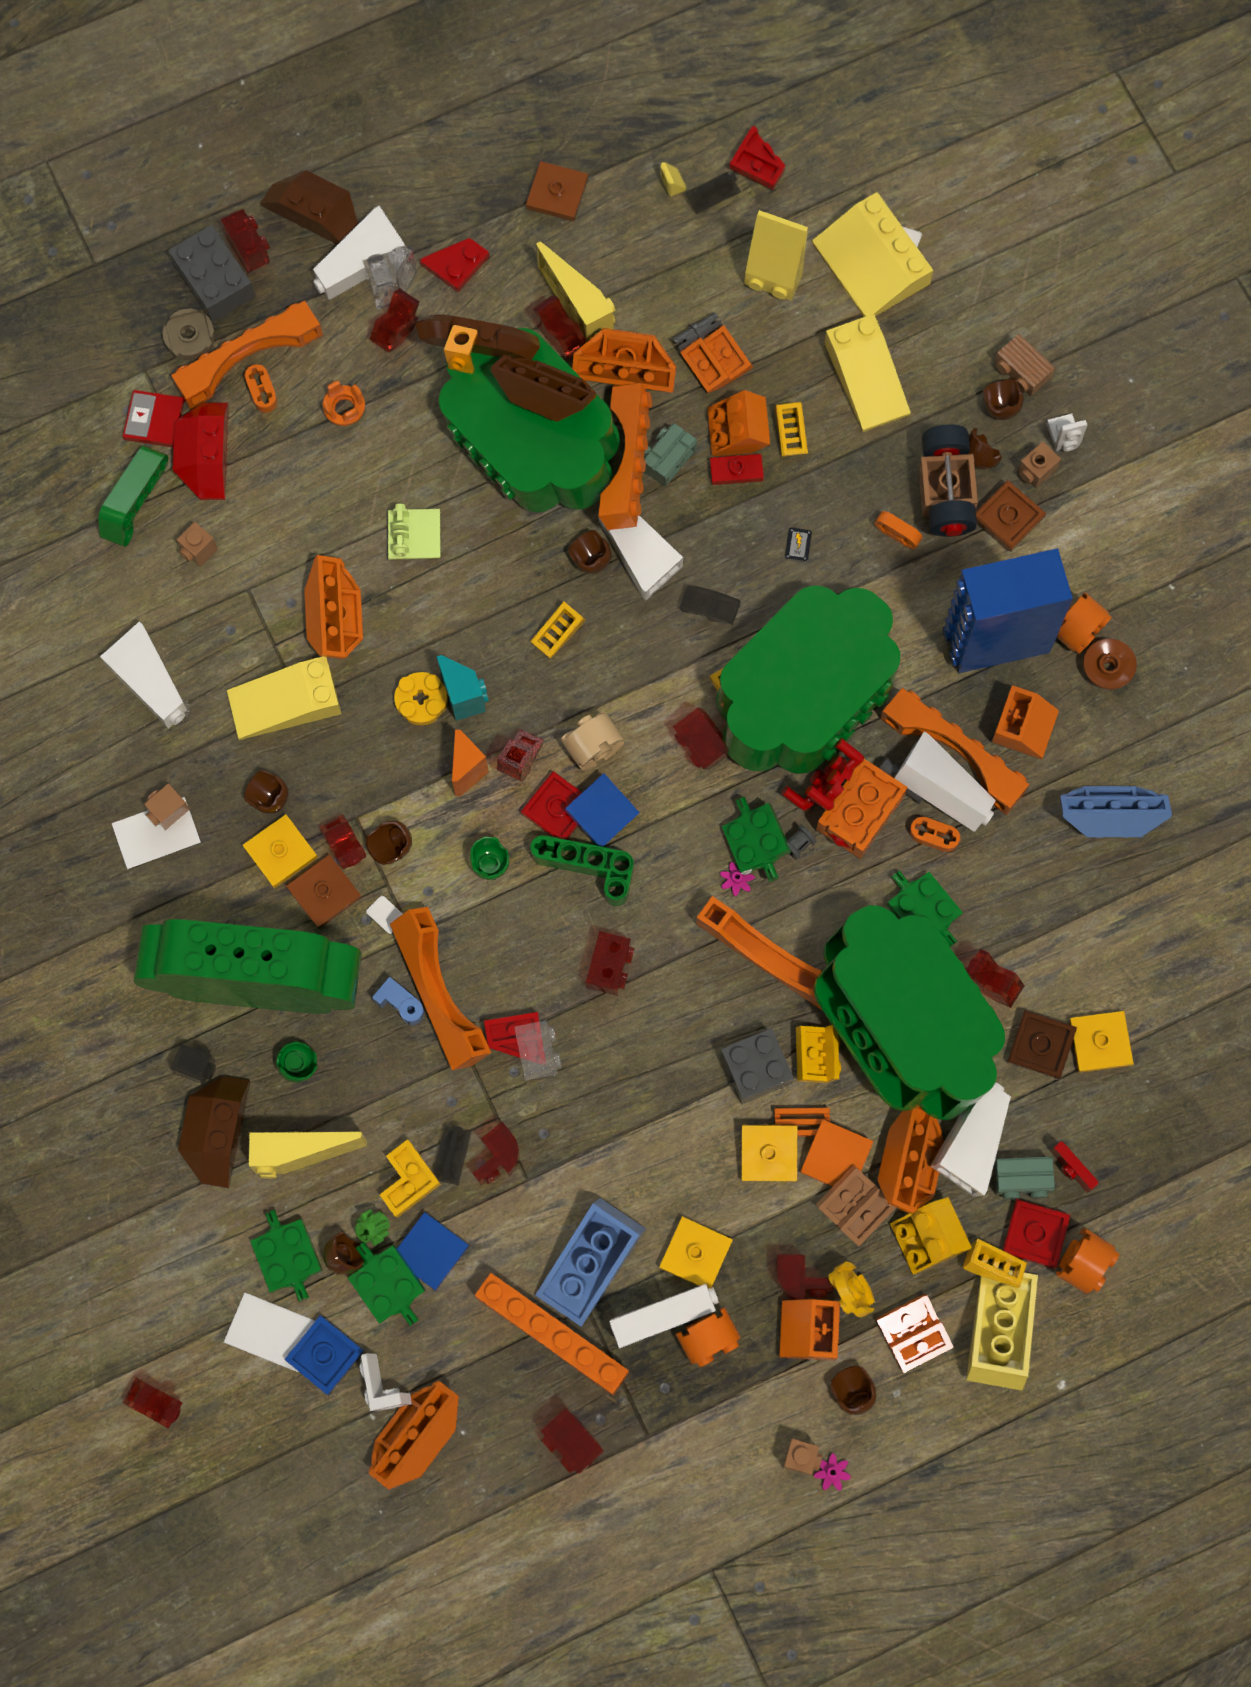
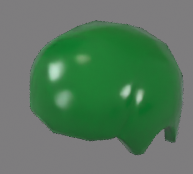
M484 836L476 840L469 854V864L472 871L478 877L486 880H496L503 876L509 867L508 849L504 848L496 837Z
M294 1041L285 1044L277 1053L276 1067L278 1073L289 1082L300 1083L307 1081L318 1068L316 1052L305 1043Z

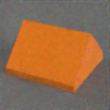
M455 730L452 783L455 796H462L484 777L489 770L486 756L461 730Z

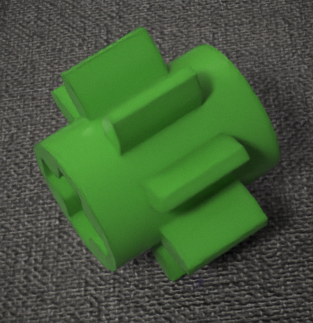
M369 1209L362 1213L361 1217L355 1221L357 1223L355 1232L362 1242L367 1243L371 1241L373 1246H376L389 1235L390 1225L388 1218L380 1211L374 1214Z

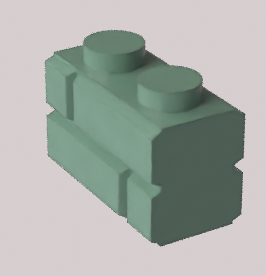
M675 423L668 429L664 427L656 438L658 442L653 448L649 446L644 453L646 463L644 473L654 478L664 487L669 484L697 450V439Z
M1053 1158L996 1159L994 1162L996 1195H1003L1004 1200L1020 1199V1194H1031L1032 1199L1048 1198V1193H1052L1055 1190Z

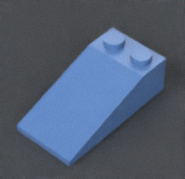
M599 1198L591 1205L535 1296L582 1327L646 1228Z

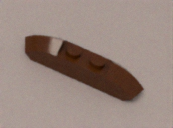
M442 314L430 315L415 323L419 339L431 345L445 347L452 327L457 325L477 330L478 335L471 351L473 353L499 358L503 355H509L513 358L532 360L540 348L537 336L506 325ZM459 334L455 337L454 342L458 345L466 344L469 341V336Z

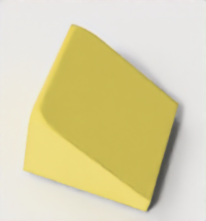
M666 162L661 163L660 177L668 194L673 196L686 191L685 183L678 169Z

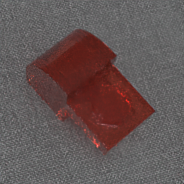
M400 288L394 291L388 311L375 320L370 340L389 353L398 348L413 331L415 323L418 321V317L415 315L420 301Z
M551 295L533 309L540 322L538 327L556 351L567 359L586 343L579 325L567 317L559 298L555 295Z
M520 729L514 740H508L497 760V771L523 782L530 773L531 765L542 748L544 740Z
M344 815L320 826L325 839L343 870L358 864L362 859L366 858L362 845L357 840Z
M982 949L970 961L966 970L973 982L978 985L982 994L1010 1008L1025 987L1015 972L998 966L990 953Z
M501 1122L481 1138L483 1145L493 1157L472 1173L480 1185L485 1182L488 1185L494 1182L501 1175L499 1173L501 1169L510 1177L519 1164L520 1151L517 1141L506 1125Z
M777 1254V1284L782 1293L789 1299L805 1300V1292H810L812 1297H826L827 1292L833 1291V1285L829 1278L805 1277V1255Z
M137 1377L122 1401L123 1404L151 1418L168 1429L178 1419L181 1412L180 1407L183 1404L180 1400Z

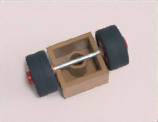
M954 424L929 428L922 434L924 457H921L918 469L922 516L929 517L930 531L936 536L955 537L968 534L977 527L976 507L978 504L973 454H968L970 451L968 430L963 426Z

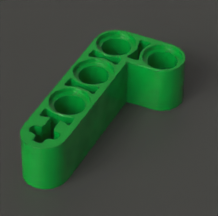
M141 446L100 509L98 516L100 538L123 547L129 544L134 532L133 519L163 475L168 464V455L149 447Z
M538 836L532 840L531 856L536 864L606 878L604 885L606 901L612 906H621L627 901L634 873V860L629 853L550 836ZM542 846L547 847V851L544 852V855L539 854V850L542 849ZM555 848H558L557 858H554ZM566 851L576 853V857L571 861L564 860L562 855ZM593 856H599L603 861L600 865L593 866L588 860ZM619 861L629 864L628 869L625 871H619L614 866ZM613 887H620L624 892L621 896L614 897L609 891Z

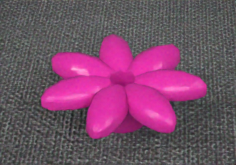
M732 862L730 863V872H720V875L727 879L722 885V889L732 887L734 896L738 895L740 887L746 892L751 891L747 882L754 880V875L741 874L740 870Z
M834 1453L830 1455L829 1464L824 1460L821 1461L820 1467L823 1470L815 1473L814 1477L817 1479L825 1478L823 1490H827L833 1483L834 1487L841 1491L842 1484L840 1479H851L848 1473L843 1472L848 1465V1461L845 1460L837 1464ZM834 1470L835 1475H831L830 1471Z

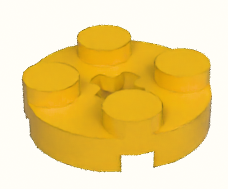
M426 672L412 673L400 679L394 695L398 713L414 725H428L435 722L442 712L444 713L448 704L447 691L440 678ZM419 693H424L425 696L429 697L424 700L422 705L418 703V700H414V697L418 696Z
M844 1262L834 1268V1271L829 1274V1280L841 1297L840 1305L846 1314L854 1313L862 1318L874 1311V1308H870V1305L875 1303L874 1296L865 1277L862 1274L857 1276L852 1271L857 1267L850 1262Z

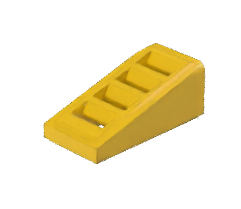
M802 403L776 405L774 412L782 457L808 454ZM795 413V418L783 419V414ZM797 423V427L784 429V424ZM798 433L799 437L786 438L785 434ZM800 442L801 447L787 449L786 444Z
M563 602L530 642L551 659L582 626L586 619L567 603ZM565 613L574 620L572 624L562 617ZM558 621L568 628L565 632L555 625ZM550 629L561 636L558 641L548 633ZM546 637L554 646L549 648L541 639Z
M980 1239L971 1244L972 1248L967 1252L963 1269L1016 1288L1020 1287L1027 1262ZM988 1259H992L991 1265L987 1264ZM1000 1262L1004 1263L1002 1271L998 1269ZM1010 1266L1015 1267L1012 1276L1008 1274Z

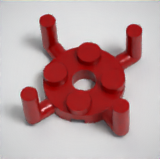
M841 738L835 747L850 758L848 761L839 754H835L828 761V765L823 771L817 770L812 775L810 783L813 785L809 786L805 791L807 795L805 798L789 786L784 787L781 794L803 811L808 810L814 804L830 811L834 808L835 799L844 790L841 784L845 779L850 781L853 770L864 761V756Z

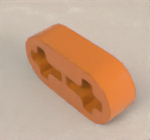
M251 365L245 372V379L254 404L261 412H271L276 408L278 402L268 372L262 365ZM256 373L259 374L262 382L258 386L253 376ZM260 393H266L269 403L264 404Z
M882 511L874 522L881 532L907 548L916 549L923 539L922 534L917 529L887 511Z
M918 817L911 824L910 835L917 843L943 852H951L957 848L960 842V833L953 826L927 817ZM921 824L926 825V830L934 834L925 832L923 836L918 835L919 830L915 827L920 828ZM947 833L952 834L951 839L955 842L950 841L949 845L944 844V839L936 836V834L946 836Z

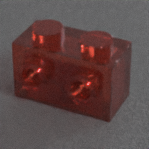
M242 208L221 219L225 235L247 273L270 263L267 253L270 246L264 235L259 237L256 231L259 228L252 215L247 216Z
M696 708L673 726L677 732L674 734L675 738L681 746L688 747L692 753L690 758L698 768L702 767L705 770H710L728 756L729 750L723 741V734L704 708Z
M599 931L586 979L587 989L618 996L619 989H625L628 974L624 973L626 963H632L635 948L631 947L630 938Z
M567 1408L541 1430V1433L544 1435L541 1439L542 1443L551 1453L557 1450L562 1455L563 1459L560 1463L570 1474L576 1471L580 1475L604 1453V1450Z

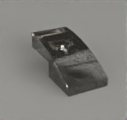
M687 585L679 608L684 613L706 616L709 621L733 625L741 601L714 590Z

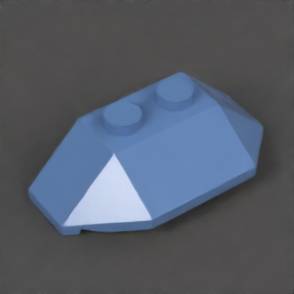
M1082 786L1068 794L1060 795L1063 818L1086 837H1142L1171 818L1172 815L1168 795H1159L1151 790L1137 786Z

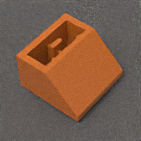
M743 390L707 408L713 456L750 454L770 445L766 397Z
M1012 685L992 743L1042 760L1059 710L1039 694Z
M813 1299L782 1300L779 1358L836 1361L838 1358L840 1301Z

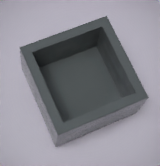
M772 1028L721 1049V1058L742 1105L793 1083L794 1077Z

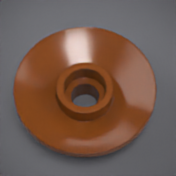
M1102 639L1088 648L1084 656L1083 667L1086 676L1094 685L1103 689L1114 690L1124 687L1132 680L1136 672L1137 662L1131 648L1122 641ZM1105 664H1110V665H1112L1113 670H1111V671L1106 670V669L1104 668V665H1105Z

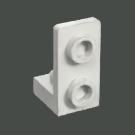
M1072 414L1049 419L1046 423L1055 451L1064 450L1067 452L1076 449L1081 444L1087 428L1086 420L1075 423Z
M366 1353L361 1355L360 1371L363 1378H365L367 1389L365 1390V1401L370 1407V1411H384L412 1404L410 1393H400L399 1388L383 1391L377 1354Z

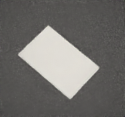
M148 811L112 823L127 869L201 843L190 811L184 814L167 830H164L160 824L155 827L145 816Z
M244 1293L224 1343L298 1372L284 1359L313 1325L315 1320Z

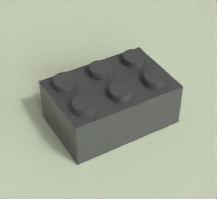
M212 225L168 250L173 265L212 322L255 297L250 280Z

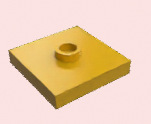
M286 814L243 844L244 849L274 889L318 858Z
M1124 1011L1069 1019L1070 1025L1077 1027L1073 1046L1078 1073L1134 1065Z
M742 1125L741 1180L797 1181V1125Z
M682 1217L659 1268L697 1286L707 1284L708 1289H710L733 1239Z

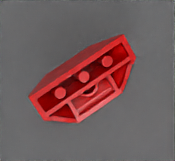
M201 403L174 422L173 472L199 500H225L228 403Z

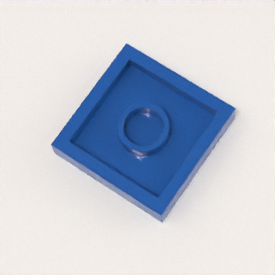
M604 773L564 809L591 841L600 847L607 844L640 813Z
M424 1212L397 1249L417 1278L437 1291L469 1248V1245Z
M320 1315L284 1360L329 1396L363 1354L364 1350Z

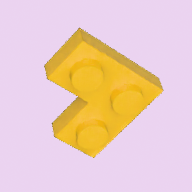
M408 1139L386 1155L401 1178L380 1194L396 1218L400 1217L441 1185L440 1181Z

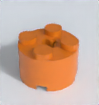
M1084 592L1078 601L1067 611L1056 638L1071 651H1076L1080 654L1095 638L1092 633L1096 635L1112 617L1104 607Z
M1083 1228L1079 1232L1082 1238L1079 1241L1073 1239L1064 1252L1058 1265L1062 1268V1271H1057L1056 1276L1083 1293L1088 1294L1092 1290L1098 1292L1102 1288L1106 1277L1103 1275L1108 1266L1110 1268L1114 1266L1119 1258V1253L1115 1251L1114 1245L1090 1230Z
M725 1307L719 1309L721 1312L719 1316L712 1312L686 1326V1334L682 1335L680 1331L675 1334L691 1364L697 1363L699 1367H702L714 1360L713 1354L721 1350L726 1354L739 1346L737 1340L741 1336Z

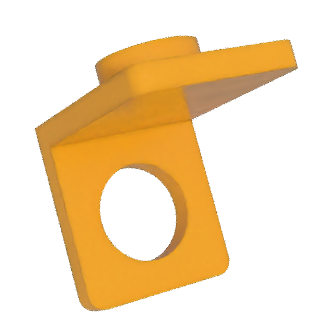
M457 325L452 327L444 348L449 369L473 374L474 367L470 353L478 335L476 329ZM459 334L469 336V341L463 345L456 344L454 339Z

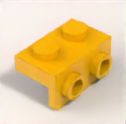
M833 1025L827 1027H796L797 1082L829 1083L840 1078V1036Z

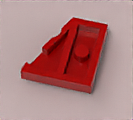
M753 125L729 163L730 169L774 190L786 167L780 157L774 154L773 148L769 143L764 142L758 134V129Z
M538 1012L484 1021L489 1049L541 1065L546 1064Z

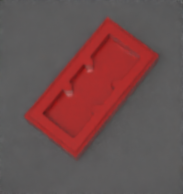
M761 454L710 458L712 485L764 481Z
M1059 1142L1050 1151L1063 1165L1061 1167L1063 1173L1070 1180L1075 1179L1087 1193L1099 1184V1181L1064 1142Z

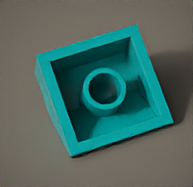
M443 655L437 656L440 674L455 720L458 721L486 712L485 703L489 702L483 678L478 679L474 670Z

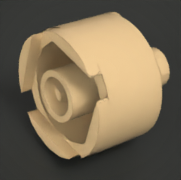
M605 711L598 713L593 718L591 715L585 716L577 723L579 727L575 731H570L561 738L565 748L582 771H588L597 767L598 764L596 762L603 758L608 760L623 747V741H625Z

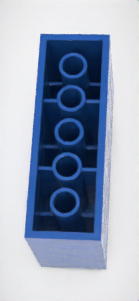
M1058 548L961 571L959 580L956 581V590L953 591L954 597L951 599L948 617L945 618V626L942 627L944 639L946 642L949 641L952 650L949 651L952 666H957L958 674L1051 652L1073 600Z

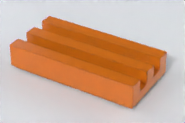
M775 1108L774 1110L775 1125H820L822 1119H780V1116L824 1115V1120L830 1122V1108ZM797 1130V1137H815L818 1130Z

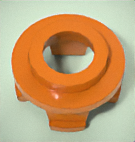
M335 381L327 386L328 393L325 395L322 403L326 418L339 426H348L356 423L365 411V401L359 387L356 384L353 386L341 385L339 381ZM341 400H349L353 403L354 408L344 413V415L337 414L335 411L336 404Z

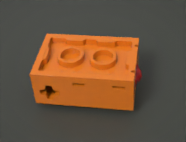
M866 759L855 768L850 781L847 780L843 785L844 790L835 799L834 808L824 812L816 828L818 832L832 840L837 846L844 848L860 860L901 803L908 788Z

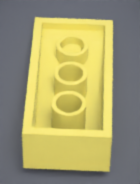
M759 210L746 266L744 284L755 291L763 290L771 293L778 299L792 301L803 274L808 227Z
M541 241L536 243L538 268L584 343L603 328L614 329L616 321L613 312H615V307L609 297L605 299L602 292Z
M874 314L826 331L825 347L863 432L911 414L884 335Z
M327 657L303 661L227 690L239 740L342 714Z
M362 1132L250 1133L249 1167L256 1174H259L260 1178L275 1179L277 1174H286L366 1147L367 1140Z
M1009 1270L1008 1274L1012 1276L1014 1271ZM1024 1273L1019 1288L983 1276L980 1277L966 1381L1023 1390L1029 1373L1038 1275Z

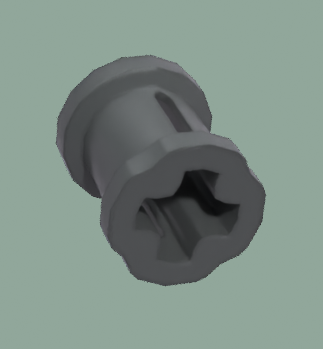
M799 825L797 827L798 831L787 840L791 852L788 854L795 860L800 858V853L810 844L814 845L817 842L812 833L803 825Z

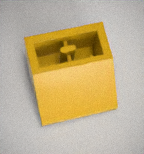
M949 1197L928 1203L917 1209L914 1213H909L890 1223L913 1275L952 1259L972 1248Z

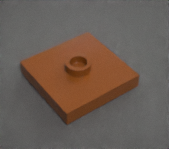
M540 161L526 203V209L575 221L589 178L588 173Z
M1007 480L978 509L976 518L977 523L1011 552L1045 518L1047 513Z
M330 854L286 886L318 929L362 898Z

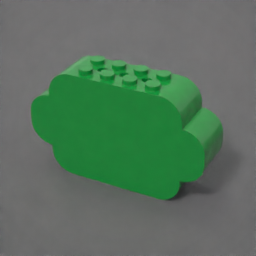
M518 328L537 336L539 339L540 348L532 360L543 362L581 378L537 332L528 328ZM471 352L470 355L474 367L473 374L449 369L446 360L447 370L451 379L443 386L439 395V406L448 423L446 427L453 435L452 439L461 449L465 447L469 452L468 456L477 466L482 465L486 476L493 483L498 482L502 487L500 490L510 501L514 498L521 507L531 512H545L555 507L558 503L570 509L580 510L588 508L600 500L601 493L613 480L612 469L607 461L617 452L620 437L616 426L612 422V414L608 405L597 394L583 410L560 421H554L511 403L491 372V366L500 359L499 357Z
M808 586L798 591L722 670L716 706L721 717L727 722L723 733V746L727 754L743 768L755 772L769 770L778 764L791 773L804 774L815 770L825 759L830 761L838 751L835 747L836 743L841 738L848 742L856 732L854 729L859 724L864 725L873 714L871 711L876 706L882 707L890 696L888 693L893 687L901 655L897 644L889 637L893 625V615L889 606L876 594L864 588L847 589L839 595L823 586Z
M876 905L866 906L852 913L824 945L823 956L827 966L814 982V995L818 1004L880 1098L887 1105L900 1111H909L920 1106L928 1115L940 1120H950L957 1117L975 1104L995 1085L997 1070L992 1058L1002 1050L1005 1043V1031L1002 1023L996 1016L993 1007L988 1004L980 992L978 985L973 982L965 970L963 963L958 960L950 948L948 941L931 921L917 915H908L898 919L888 909Z
M170 919L165 920L163 925L148 924L142 926L133 982L141 988L168 993L172 997L193 1002L309 1014L330 1013L331 1010H351L355 1008L362 952L357 947L331 942L324 936L309 932Z

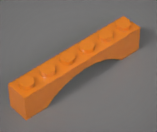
M305 300L301 303L292 304L285 312L269 317L263 324L246 330L242 336L233 341L224 342L219 349L201 355L194 363L181 366L171 376L175 386L191 410L213 397L224 375L239 361L260 350L272 347L291 346L301 348L323 336L320 323Z
M642 382L612 387L610 408L618 422L623 426L625 451L617 474L601 493L598 516L607 530L637 527L638 516L641 515L640 494L644 490L642 472L646 470L644 453L648 449L646 433L647 429L650 428L648 413L649 408L652 407L651 394L646 391Z
M901 688L882 711L881 720L900 735L921 736L925 731L935 741L941 742L956 751L974 770L981 786L996 800L993 806L1006 816L1027 791L1029 783L1026 782L1027 779L1018 771L1013 772L1006 767L1005 762L999 756L990 755L984 750V746L978 740L969 739L965 736L963 730L957 724L948 723L942 718L941 713L931 706L927 707L913 691L909 690L907 692Z
M712 896L697 916L696 925L822 1010L814 995V982L822 971L801 961L773 943L747 923L734 910Z
M429 907L409 909L390 923V926L452 1071L471 1067L491 1054V1051L481 1028L470 1022L460 1012L446 989L438 959L439 930Z
M489 1274L474 1295L482 1304L548 1348L610 1395H615L628 1376V1369L494 1274Z

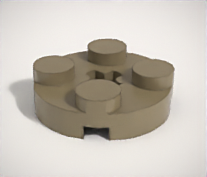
M182 309L173 313L169 317L170 320L166 326L164 325L162 333L165 345L174 357L179 360L196 359L213 349L215 331L212 322L208 316L198 313L195 309ZM189 329L192 333H195L190 339L182 337L186 334V330Z

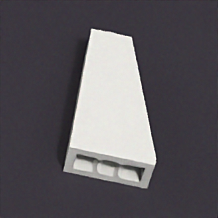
M380 206L374 208L313 269L315 280H313L314 286L319 294L324 292L328 300L407 257L405 244Z
M638 516L637 527L607 530L599 518L601 526L645 601L683 567V557L640 516Z
M139 621L100 657L115 676L169 729L172 725L180 723L188 710L147 631Z
M924 731L912 747L895 779L975 832L981 824L986 826L994 814L991 808L996 800Z
M996 1082L989 1092L960 1114L930 1167L973 1197L984 1196L987 1192L1011 1096L1003 1092L1004 1088Z
M703 1284L612 1318L609 1322L617 1344L621 1348L715 1312V1305L719 1301L714 1287L708 1289L707 1284Z

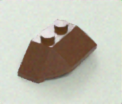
M308 170L273 183L260 203L262 207L337 245L358 225L350 192Z
M503 355L491 366L492 374L511 403L540 414L550 420L560 421L583 410L596 397V392L591 389L584 379L540 361Z
M222 1076L189 1096L178 1151L201 1184L229 1188L250 1080Z

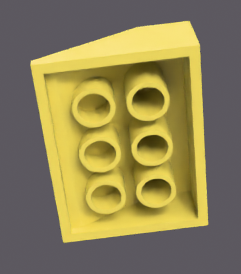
M878 192L854 205L812 240L813 246L864 317L871 314L877 316L931 284L933 269Z

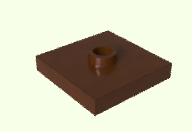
M1024 1010L1008 1063L1060 1080L1077 1027Z

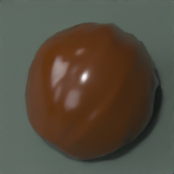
M1005 379L992 382L984 387L983 390L986 409L994 418L1008 420L1021 411L1024 397L1016 380Z
M974 428L969 434L970 451L968 453L974 456V467L981 470L996 467L1002 459L1000 451L988 444L984 434L977 435V428Z
M595 530L586 531L576 538L568 548L569 556L581 571L591 574L599 573L605 569L610 563L612 556L609 543Z
M260 770L254 774L244 792L245 801L265 814L280 811L287 803L289 796L288 787L284 780L265 770Z
M386 821L367 835L366 846L374 861L382 865L392 864L409 853L412 847V835L402 822Z
M339 1232L331 1237L323 1248V1259L326 1267L336 1275H350L357 1271L364 1263L361 1255L355 1249L360 1246V1243L352 1240L344 1232Z
M850 1366L838 1372L831 1380V1390L836 1403L847 1414L862 1415L874 1406L877 1397L876 1386L864 1367Z

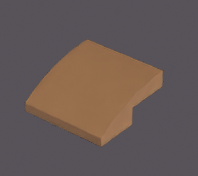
M855 1165L816 1204L858 1246L896 1208L888 1204L883 1192Z

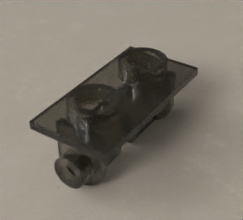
M728 171L686 192L685 195L696 214L741 193L736 184V181H738L736 174Z
M445 1126L433 1171L440 1182L459 1186L472 1132L465 1131L458 1126Z

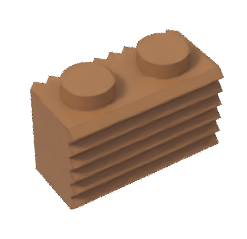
M1017 334L1005 347L999 350L995 359L997 369L1003 375H1009L1011 379L1016 380L1019 389L1023 393L1027 392L1029 396H1032L1053 377L1056 369L1020 334Z

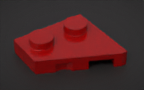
M468 238L423 257L420 260V265L456 292H459L490 257V253L474 240Z

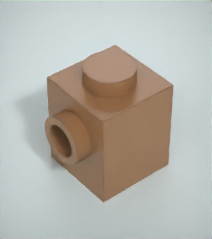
M1042 442L1021 460L1018 468L1019 475L1025 483L1037 488L1058 469L1061 458Z
M196 522L177 539L180 547L179 553L188 562L192 560L199 567L218 550L214 538Z
M169 783L160 791L156 790L151 793L144 804L148 811L145 815L155 827L160 824L164 830H167L189 811L186 802Z
M791 1439L783 1468L811 1476L813 1470L819 1471L823 1454L818 1453L819 1446Z

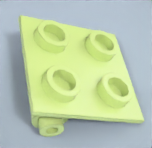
M396 504L395 509L388 510L389 560L440 558V509L407 510L404 504Z

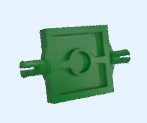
M741 797L735 801L741 815L722 826L741 874L747 875L757 869H764L768 882H773L779 878L773 864L780 857L790 853L791 849L773 806L770 803H766L757 809L750 810L746 797Z
M901 871L895 873L891 878L901 890L898 895L886 904L891 912L898 919L908 915H917L928 919L948 941L950 948L954 946L958 940L955 939L948 928L951 923L963 914L957 904L930 872L912 882H909Z
M276 1210L270 1211V1213L265 1214L270 1230L264 1235L251 1240V1245L270 1293L283 1288L293 1287L298 1302H302L304 1299L310 1298L304 1282L311 1276L322 1272V1266L304 1220L299 1219L288 1225H281Z
M365 1242L356 1247L355 1249L365 1262L348 1279L378 1323L381 1324L392 1315L399 1313L404 1317L409 1327L419 1321L409 1306L426 1289L396 1246L392 1245L383 1253L373 1255Z

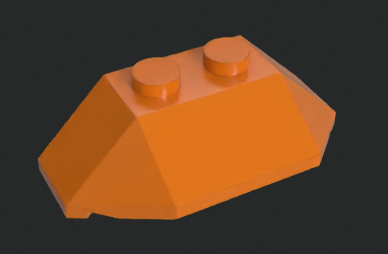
M603 328L574 352L572 369L584 380L615 385L642 382L645 389L673 393L676 365L655 335Z
M317 555L315 556L304 590L307 640L320 656L345 659L363 640L361 590L352 575L344 567L345 564L341 558Z
M920 1106L913 1110L902 1111L889 1128L877 1180L888 1204L910 1214L934 1198L939 1172L930 1167L944 1143L938 1120L928 1115Z
M440 1381L410 1394L412 1404L401 1406L374 1442L372 1466L369 1468L368 1474L388 1490L421 1477L456 1431L459 1396Z

